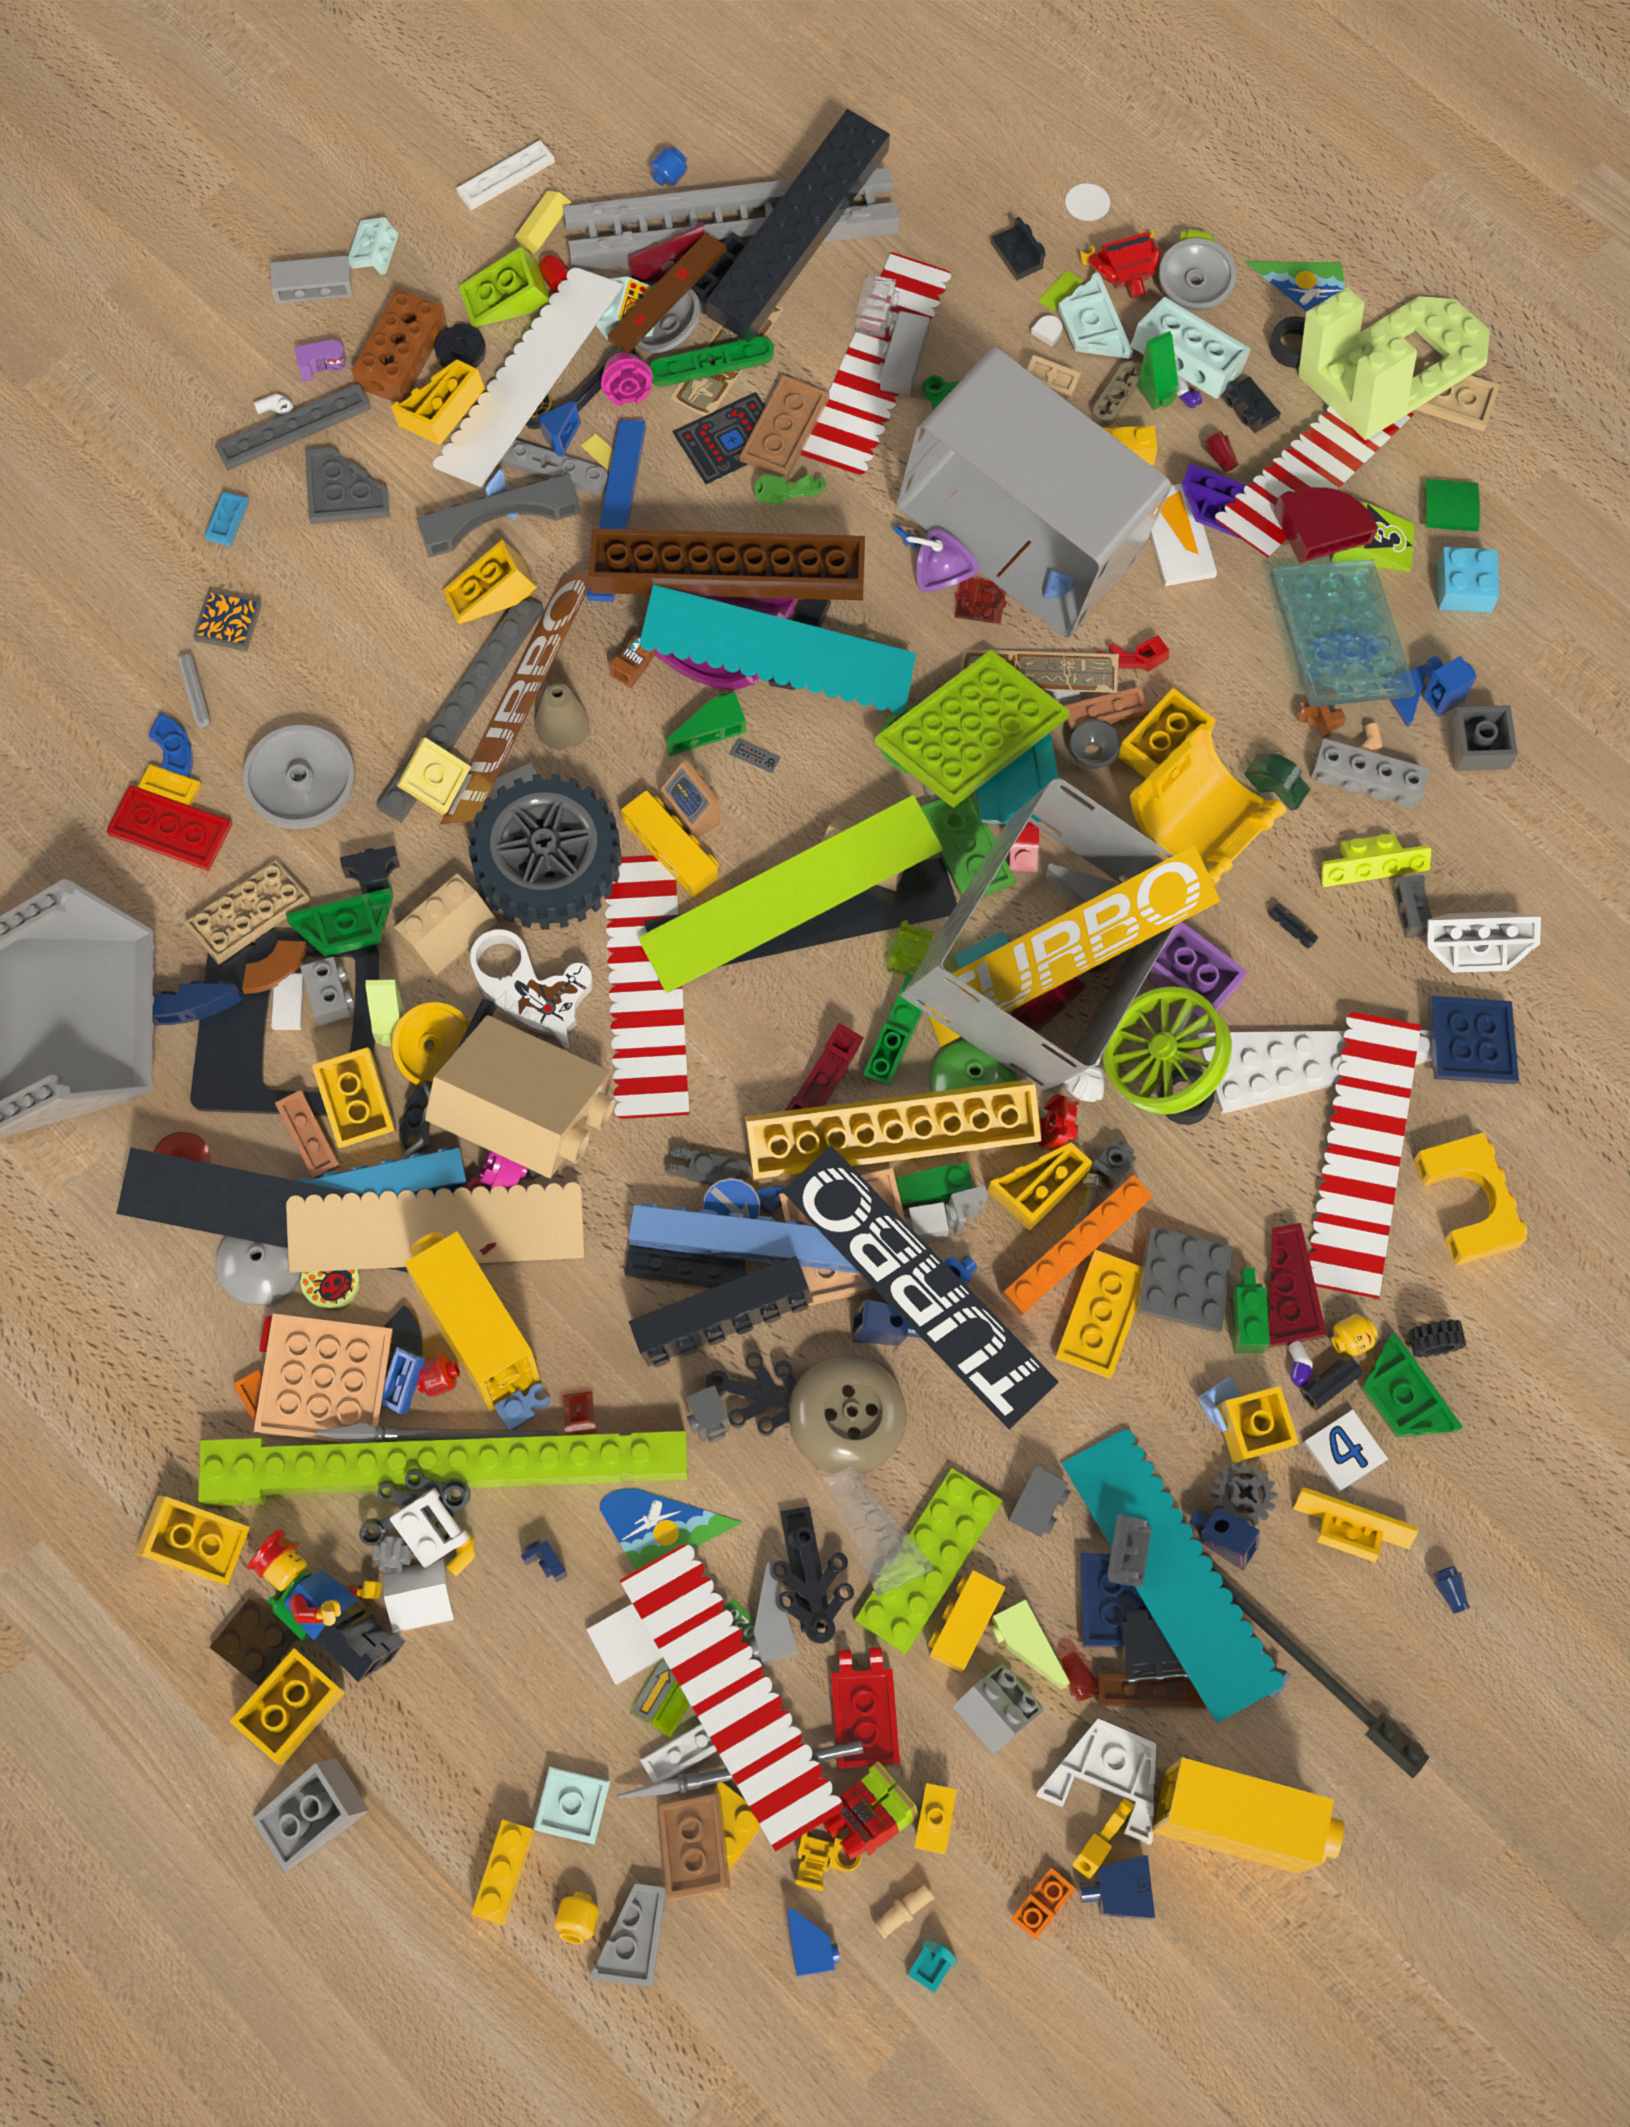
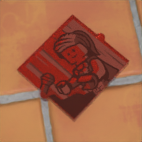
M973 578L960 582L959 593L955 595L957 605L954 618L1001 625L1003 608L1007 605L1005 601L1006 592L992 581Z

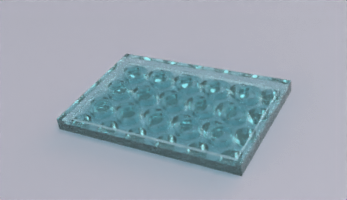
M1374 560L1272 568L1270 577L1310 707L1414 697L1416 688Z

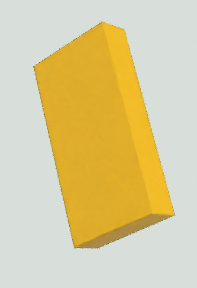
M149 764L138 788L192 806L201 788L200 781Z

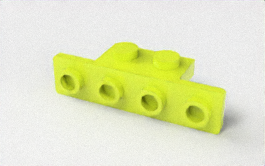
M1381 834L1375 837L1343 841L1340 843V852L1344 858L1322 862L1321 883L1323 887L1428 871L1430 869L1431 848L1429 845L1403 849L1395 834Z

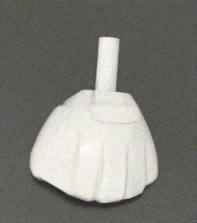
M1102 1055L1094 1066L1062 1083V1086L1075 1098L1086 1102H1095L1103 1098L1105 1089L1103 1070L1098 1068Z

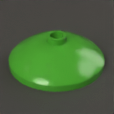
M965 1039L958 1040L945 1047L935 1059L931 1071V1087L933 1092L1016 1081V1073ZM977 1069L980 1074L974 1076L970 1073V1070Z

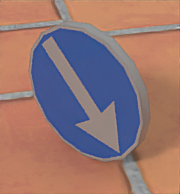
M732 1177L720 1179L712 1184L704 1195L703 1209L715 1211L717 1215L728 1216L729 1213H739L745 1215L748 1219L756 1220L759 1217L761 1207L759 1195L753 1186L743 1179Z

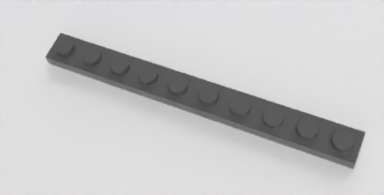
M526 597L510 608L423 738L429 739L442 749L450 752L544 612L543 605ZM414 752L377 805L379 811L400 822H403L418 800L396 786Z

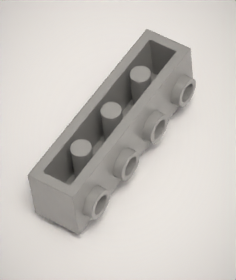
M1324 738L1317 754L1311 779L1317 780L1323 785L1342 787L1351 793L1360 792L1370 795L1376 800L1391 801L1403 808L1417 809L1423 798L1430 768Z

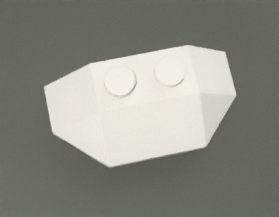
M1504 911L1444 914L1427 919V948L1452 973L1508 971L1532 949L1540 945L1541 916Z

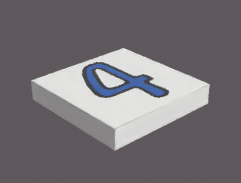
M1354 1410L1337 1419L1303 1443L1338 1493L1388 1460Z

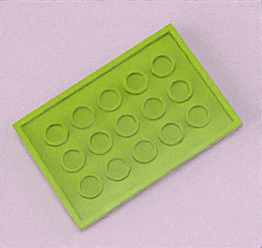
M989 650L875 737V744L954 808L1067 720L1070 711L993 650Z

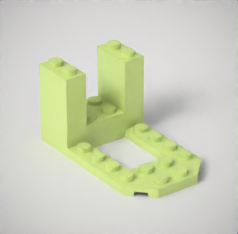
M1347 287L1306 312L1298 377L1325 403L1331 406L1363 439L1367 440L1485 366L1488 356L1490 330L1456 299L1419 296L1360 332L1365 302ZM1414 331L1444 357V359L1413 377L1417 350L1404 339V337Z

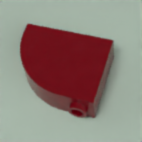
M1313 487L1295 492L1287 491L1279 497L1274 508V513L1299 563L1370 544L1379 529L1373 516L1361 502L1345 492L1332 488Z

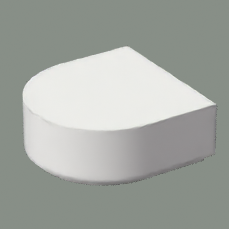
M1044 316L1034 325L1031 334L1052 347L1061 336L1062 323L1057 317Z

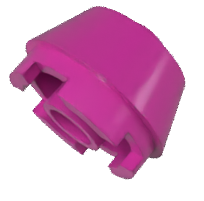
M626 352L617 353L610 357L605 364L601 387L605 395L619 406H623L622 403L633 401L638 404L651 391L652 372L648 365L632 353L627 354Z
M488 1150L486 1158L481 1165L479 1179H481L480 1182L488 1184L490 1189L500 1186L511 1188L517 1185L520 1177L524 1178L528 1168Z

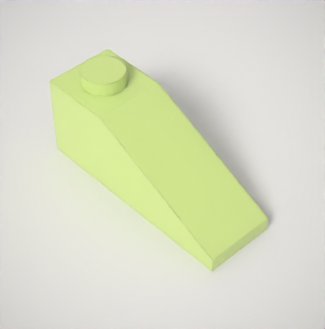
M366 980V992L376 1044L391 1047L393 1030L398 1020L406 1013L396 981Z
M1026 1600L993 1616L991 1620L993 1625L990 1626V1631L997 1643L1002 1642L1005 1649L1061 1690L1070 1684Z

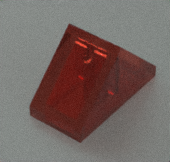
M593 1391L563 1395L566 1434H598Z

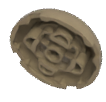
M834 1356L812 1366L796 1383L788 1405L790 1432L801 1453L817 1467L838 1475L866 1473L882 1465L900 1445L906 1428V1404L899 1385L890 1373L879 1364L859 1356ZM845 1385L849 1386L852 1393H854L850 1398L842 1394V1388ZM868 1404L876 1408L877 1414L875 1416H869L866 1413L865 1408ZM828 1408L835 1411V1420L833 1421L825 1418L824 1412ZM848 1408H852L854 1410L853 1415H855V1417H850L847 1414ZM851 1427L859 1430L860 1435L856 1440H852L848 1436V1430Z

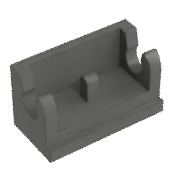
M1424 875L1400 876L1393 886L1405 938L1427 935V919H1431L1432 915L1424 888Z
M1117 1514L1108 1568L1109 1582L1136 1587L1143 1586L1152 1530L1151 1526H1147L1148 1521Z

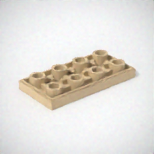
M274 860L184 923L187 929L219 965L286 919L287 913L295 912L310 902V898L277 860Z

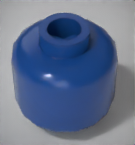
M675 147L661 149L650 163V168L653 172L651 175L652 179L660 186L664 184L675 186L687 172L686 157Z

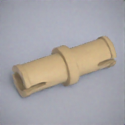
M921 1882L917 1888L902 1900L896 1899L894 1901L895 1905L872 1923L883 1938L886 1939L889 1934L904 1922H911L913 1920L912 1916L935 1898L923 1882Z

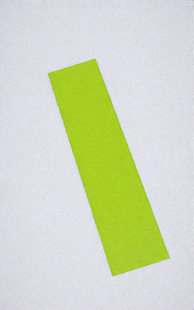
M912 795L638 937V940L667 994L942 851L943 848L915 796Z

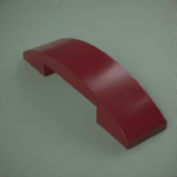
M1074 977L1024 1003L1011 1016L1034 1032H1037L1065 1009L1086 986L1077 977Z
M838 1023L824 1046V1052L798 1094L793 1096L785 1111L825 1106L850 1066L864 1037Z

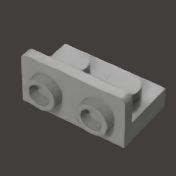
M985 1185L951 1194L949 1203L946 1205V1217L949 1229L953 1228L955 1235L962 1233L965 1219L977 1217L981 1214L980 1211L984 1210L988 1198Z

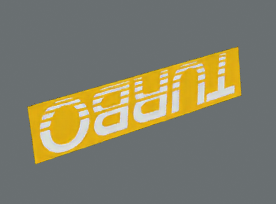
M1193 845L951 974L997 1004V1007L1007 1013L1221 900L1196 845ZM945 978L947 981H949L950 983H952L953 985L967 993L969 996L979 1001V999L976 998L974 995H972L971 993H969L953 981L949 980L948 978ZM927 1005L925 1006V1007H927L928 1009H930L931 1011H933L934 1013H936L937 1015H939L940 1017H942L943 1019L949 1021L947 1018H945L944 1016H942L941 1014H939L938 1012H936L935 1010H933V1009L930 1008L929 1006H927ZM928 1015L941 1047L961 1037Z

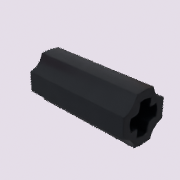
M1346 1354L1302 1388L1300 1392L1310 1407L1317 1411L1359 1378L1363 1371L1354 1358Z

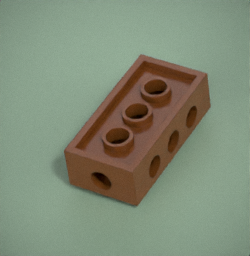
M396 289L352 369L355 385L359 383L363 391L398 402L399 404L405 401L434 349L436 337L447 324L444 306Z

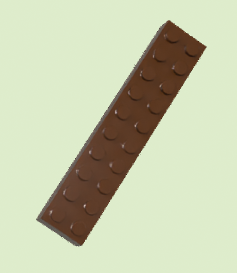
M592 529L588 576L591 593L651 595L653 585L695 596L863 601L865 536Z

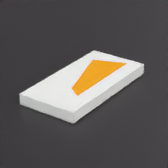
M1181 484L1172 485L1150 533L1164 586L1215 578L1217 570L1204 526L1201 523L1195 522ZM1162 500L1159 502V504H1158V506H1157V508H1156V510H1155L1153 516H1154L1155 513L1157 512V510H1158V508H1159V506H1160Z

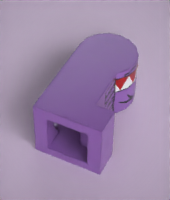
M326 340L294 347L303 382L313 380L312 374L327 370L338 371L346 365L343 345L337 340Z

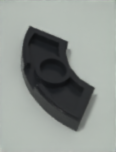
M425 1080L418 1086L405 1106L407 1110L403 1125H400L399 1129L400 1147L404 1159H408L412 1154L421 1153L431 1145L429 1136L430 1122L426 1121L425 1117L433 1083Z
M404 1305L384 1325V1328L392 1329L391 1341L393 1347L391 1357L387 1363L388 1372L397 1347H405L408 1349L407 1351H412L417 1356L423 1357V1337L414 1315ZM406 1358L404 1359V1362H403V1365H402V1368H401V1371H400V1374H399V1375H401V1373H402V1370H403V1367H404Z

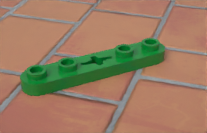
M755 337L750 342L742 340L659 358L652 361L649 365L652 372V384L665 387L764 365L773 359L774 345L768 338ZM712 358L715 361V365H710L707 359Z

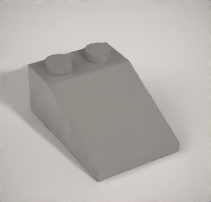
M337 1758L315 1763L253 1817L252 1820L281 1868L286 1872L347 1830L367 1813L369 1809Z

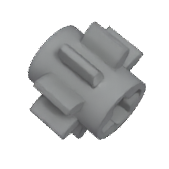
M384 1537L381 1546L374 1545L372 1560H375V1564H379V1570L382 1572L400 1573L403 1564L410 1565L412 1550H409V1546H405V1540L402 1538Z

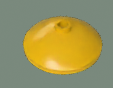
M428 1002L409 1009L398 1020L392 1033L391 1053L396 1067L407 1080L418 1086L425 1080L433 1083L434 1076L456 1052L470 1022L459 1010L445 1003ZM426 1040H430L432 1043L430 1050H426L424 1047Z

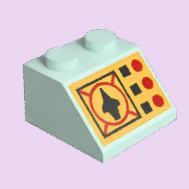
M630 277L610 278L624 285L596 324L607 340V335L653 288L652 286ZM654 327L645 337L652 336Z

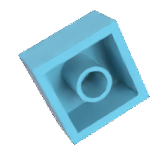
M1444 547L1437 562L1438 610L1492 613L1499 598L1498 551L1495 549Z

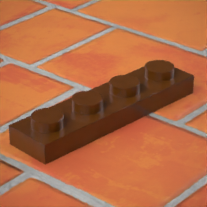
M1099 1673L1097 1675L1098 1706L1208 1709L1191 1680H1183V1677L1163 1679V1682L1156 1683L1155 1680L1135 1681V1685H1128L1126 1674Z

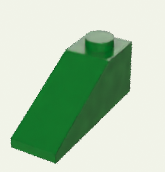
M1170 331L1147 341L1137 388L1153 410L1161 406L1166 407L1170 405L1176 398L1179 386L1173 337Z
M736 693L720 694L714 699L709 700L666 739L668 756L746 733V719Z
M969 1163L940 1166L895 1178L902 1209L942 1202L948 1204L951 1194L973 1188Z

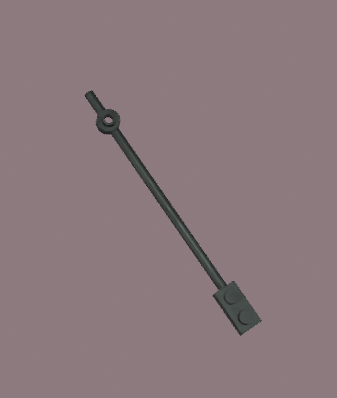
M1212 1567V1572L1219 1573L1216 1569ZM1221 1575L1223 1581L1220 1588H1226L1232 1593V1602L1238 1605L1248 1617L1369 1727L1365 1735L1413 1779L1430 1757L1424 1752L1422 1747L1418 1743L1413 1742L1400 1730L1394 1721L1389 1720L1383 1713L1378 1718L1370 1713Z

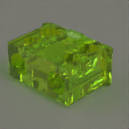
M904 920L900 925L886 968L887 972L891 973L894 971L903 975H907V973L914 975L928 952L934 932L910 925Z

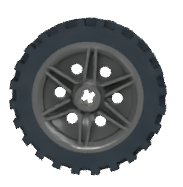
M541 774L532 775V781L523 783L522 778L513 780L514 787L508 790L503 785L497 789L498 797L495 800L488 797L483 802L485 812L483 814L480 812L476 813L474 817L476 828H471L469 832L471 846H468L469 856L480 893L483 898L489 899L490 907L495 912L502 909L505 919L513 922L515 917L519 918L522 926L527 928L531 927V923H540L541 930H549V924L560 923V928L569 926L568 920L577 918L578 922L587 919L586 911L589 909L597 912L602 907L601 898L604 896L609 899L613 893L612 883H618L620 876L619 866H621L622 862L619 832L613 812L608 813L607 803L602 797L596 800L595 791L591 787L586 786L583 790L579 788L578 780L570 778L568 783L563 782L560 779V775L551 774V780L541 779ZM545 822L543 829H539L536 823ZM572 855L577 856V859L572 863L567 859ZM527 864L526 871L520 870L518 868L519 865ZM555 875L552 879L545 878V876Z

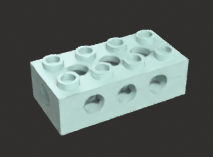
M1163 297L1138 323L1130 346L1144 355L1147 341L1170 331L1173 337L1177 375L1216 399L1225 391L1227 383L1231 380L1234 381L1243 371L1251 350L1166 297Z

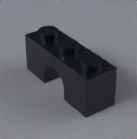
M733 232L722 242L726 245V252L691 288L700 299L701 313L704 315L706 314V300L748 244V242Z

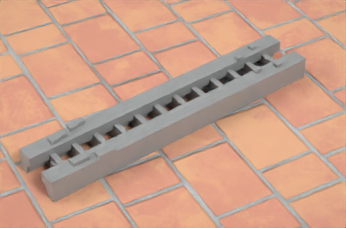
M890 167L875 169L856 195H863L865 206H848L823 242L899 233L900 216L897 202L876 204L875 198L872 196V194L891 192L893 190ZM795 179L563 206L566 231L587 229L588 239L568 241L572 269L579 268L585 271L630 266L629 254L656 242L661 243L668 240L680 231L683 233L694 228V225L698 224L696 215L713 213L715 224L704 225V233H708L718 241L723 242L733 232L749 243L772 212V206L777 205ZM764 208L765 218L748 219L747 209ZM739 211L740 221L723 222L721 212ZM687 216L688 227H673L672 218ZM662 219L663 230L648 231L647 221ZM637 222L638 233H632V231L623 233L622 224ZM612 226L613 236L598 238L597 227Z

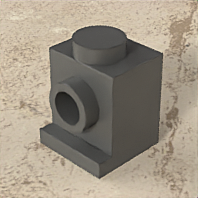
M1113 1140L1100 1157L1095 1160L1090 1173L1102 1176V1182L1113 1190L1135 1162L1136 1157L1132 1155L1134 1153L1133 1148L1123 1141L1118 1144ZM1114 1156V1157L1117 1158L1120 1162H1119V1163L1113 1162V1161L1111 1160V1157Z

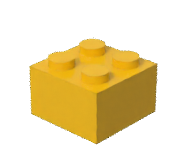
M1281 1386L1226 1400L1215 1406L1227 1427L1223 1434L1232 1462L1234 1463L1284 1450L1299 1444Z

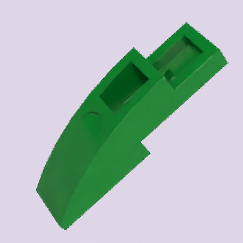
M910 973L906 975L888 1020L882 1028L863 1073V1076L890 1086L924 1013L921 1009L900 996L914 976ZM917 999L918 1002L926 1006V1004Z

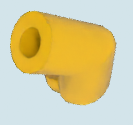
M469 1532L467 1534L470 1538L464 1544L455 1548L456 1556L445 1566L455 1577L475 1557L474 1538Z

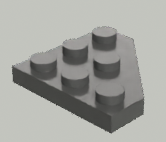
M333 448L305 450L310 524L390 517L389 493L385 486L381 483L377 484L368 477L366 472L352 462H347Z

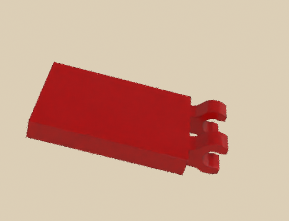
M882 1647L869 1648L870 1670L866 1671L852 1670L851 1649L839 1650L840 1672L831 1673L836 1745L861 1740L863 1753L837 1758L838 1769L873 1766L877 1762L881 1765L900 1764L893 1668L883 1669Z

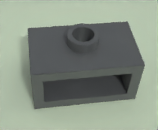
M715 1385L687 1396L690 1415L686 1417L692 1432H698L701 1442L708 1440L709 1443H714L726 1437L725 1433L729 1432V1418Z
M1035 1466L1008 1521L1039 1537H1042L1043 1533L1049 1535L1057 1518L1052 1516L1057 1505L1063 1508L1071 1492L1066 1489L1068 1482Z

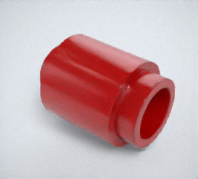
M551 254L545 256L540 261L539 268L543 279L552 292L558 293L559 284L562 281L568 280L567 273L569 270L561 258Z

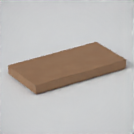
M782 375L740 454V461L779 477H785L788 480L830 398V393Z

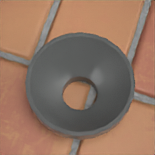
M1087 721L1075 728L1070 738V750L1073 758L1082 766L1090 769H1099L1111 764L1118 755L1120 748L1117 732L1110 725L1101 721ZM1090 745H1094L1101 750V754L1097 757H1090L1086 754L1085 749Z

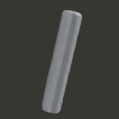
M190 654L180 655L177 660L195 724L198 728L208 727L211 721L194 660Z

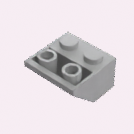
M1003 1663L976 1683L952 1706L993 1755L1044 1711L1037 1703L1036 1698L1023 1687L1015 1674L1008 1670Z

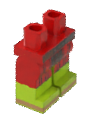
M879 1762L869 1769L870 1773L840 1796L843 1803L841 1812L822 1823L832 1837H835L845 1828L850 1832V1835L839 1843L850 1860L864 1851L870 1856L876 1851V1848L886 1843L919 1818L916 1805L902 1788L896 1785V1781Z

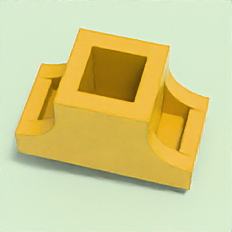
M925 1784L914 1848L946 1854L957 1789Z

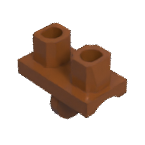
M1318 683L1310 684V692L1305 695L1306 700L1300 703L1302 710L1297 713L1296 717L1299 722H1308L1310 728L1317 725L1322 739L1330 737L1334 729L1344 725L1346 717L1342 709L1330 711L1327 706L1334 704L1336 701V694L1332 686L1320 688Z

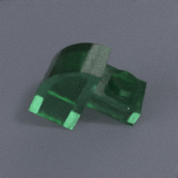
M1257 754L1244 773L1259 793L1275 792L1289 810H1297L1310 791L1308 785L1299 776L1303 770L1293 761L1278 754Z

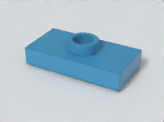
M222 492L204 535L206 541L229 547L232 546L249 505L247 497Z

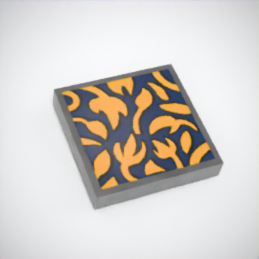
M208 590L193 636L196 642L248 651L262 607L261 601Z

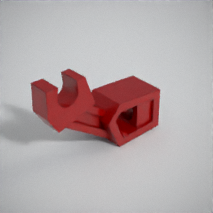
M1159 635L1137 645L1135 653H1125L1123 649L1114 643L1109 645L1111 654H1119L1118 669H1143L1149 672L1169 659V649ZM1101 650L1096 652V654H1103ZM1149 653L1151 657L1145 658L1144 655Z

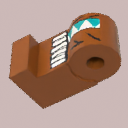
M636 634L619 657L616 656L610 663L611 677L629 688L633 687L655 656L654 651H646L641 647V634Z

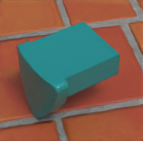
M925 1939L922 1943L924 1948L907 1976L932 1993H935L951 1966L954 1967L957 1960L944 1946Z

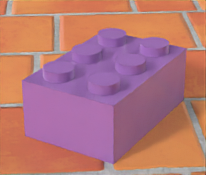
M1180 922L1175 926L1147 977L1161 988L1182 987L1195 991L1207 999L1219 1012L1241 987L1248 971L1186 924ZM1195 1007L1193 1013L1198 1017H1202L1206 1013L1198 1007Z

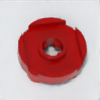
M1056 1094L1048 1100L1044 1107L1045 1110H1048L1045 1119L1039 1118L1041 1141L1037 1143L1043 1146V1149L1054 1151L1065 1146L1068 1140L1073 1141L1078 1133V1125L1075 1124L1079 1107L1078 1100L1061 1094Z

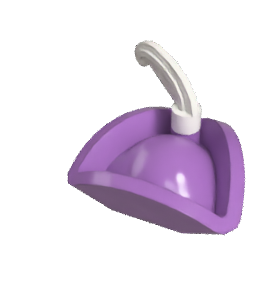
M934 529L927 534L925 539L912 536L906 537L908 542L922 544L916 570L917 584L922 592L936 591L955 585L978 573L979 565L964 545L950 534Z

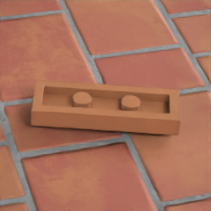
M1141 686L1064 705L1070 711L1069 718L1066 720L1070 734L1073 733L1076 727L1087 721H1101L1109 725L1148 715L1149 712Z
M302 1090L275 1102L312 1178H320L323 1174L340 1168L341 1166Z

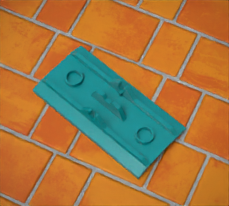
M1051 732L976 790L981 823L1006 824L1015 812L1054 779H1059ZM1031 815V818H1033L1034 820L1043 821L1036 815Z

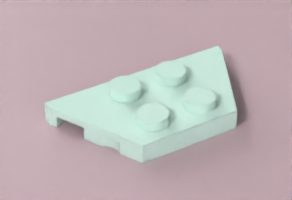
M1096 272L1084 286L1080 285L1071 296L1066 297L1059 303L1058 312L1076 352L1132 358L1133 350L1130 347L1103 280Z

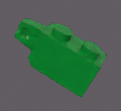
M1255 1267L1242 1268L1240 1271L1241 1284H1235V1290L1231 1299L1234 1353H1264L1270 1345L1266 1287H1262V1283H1256Z

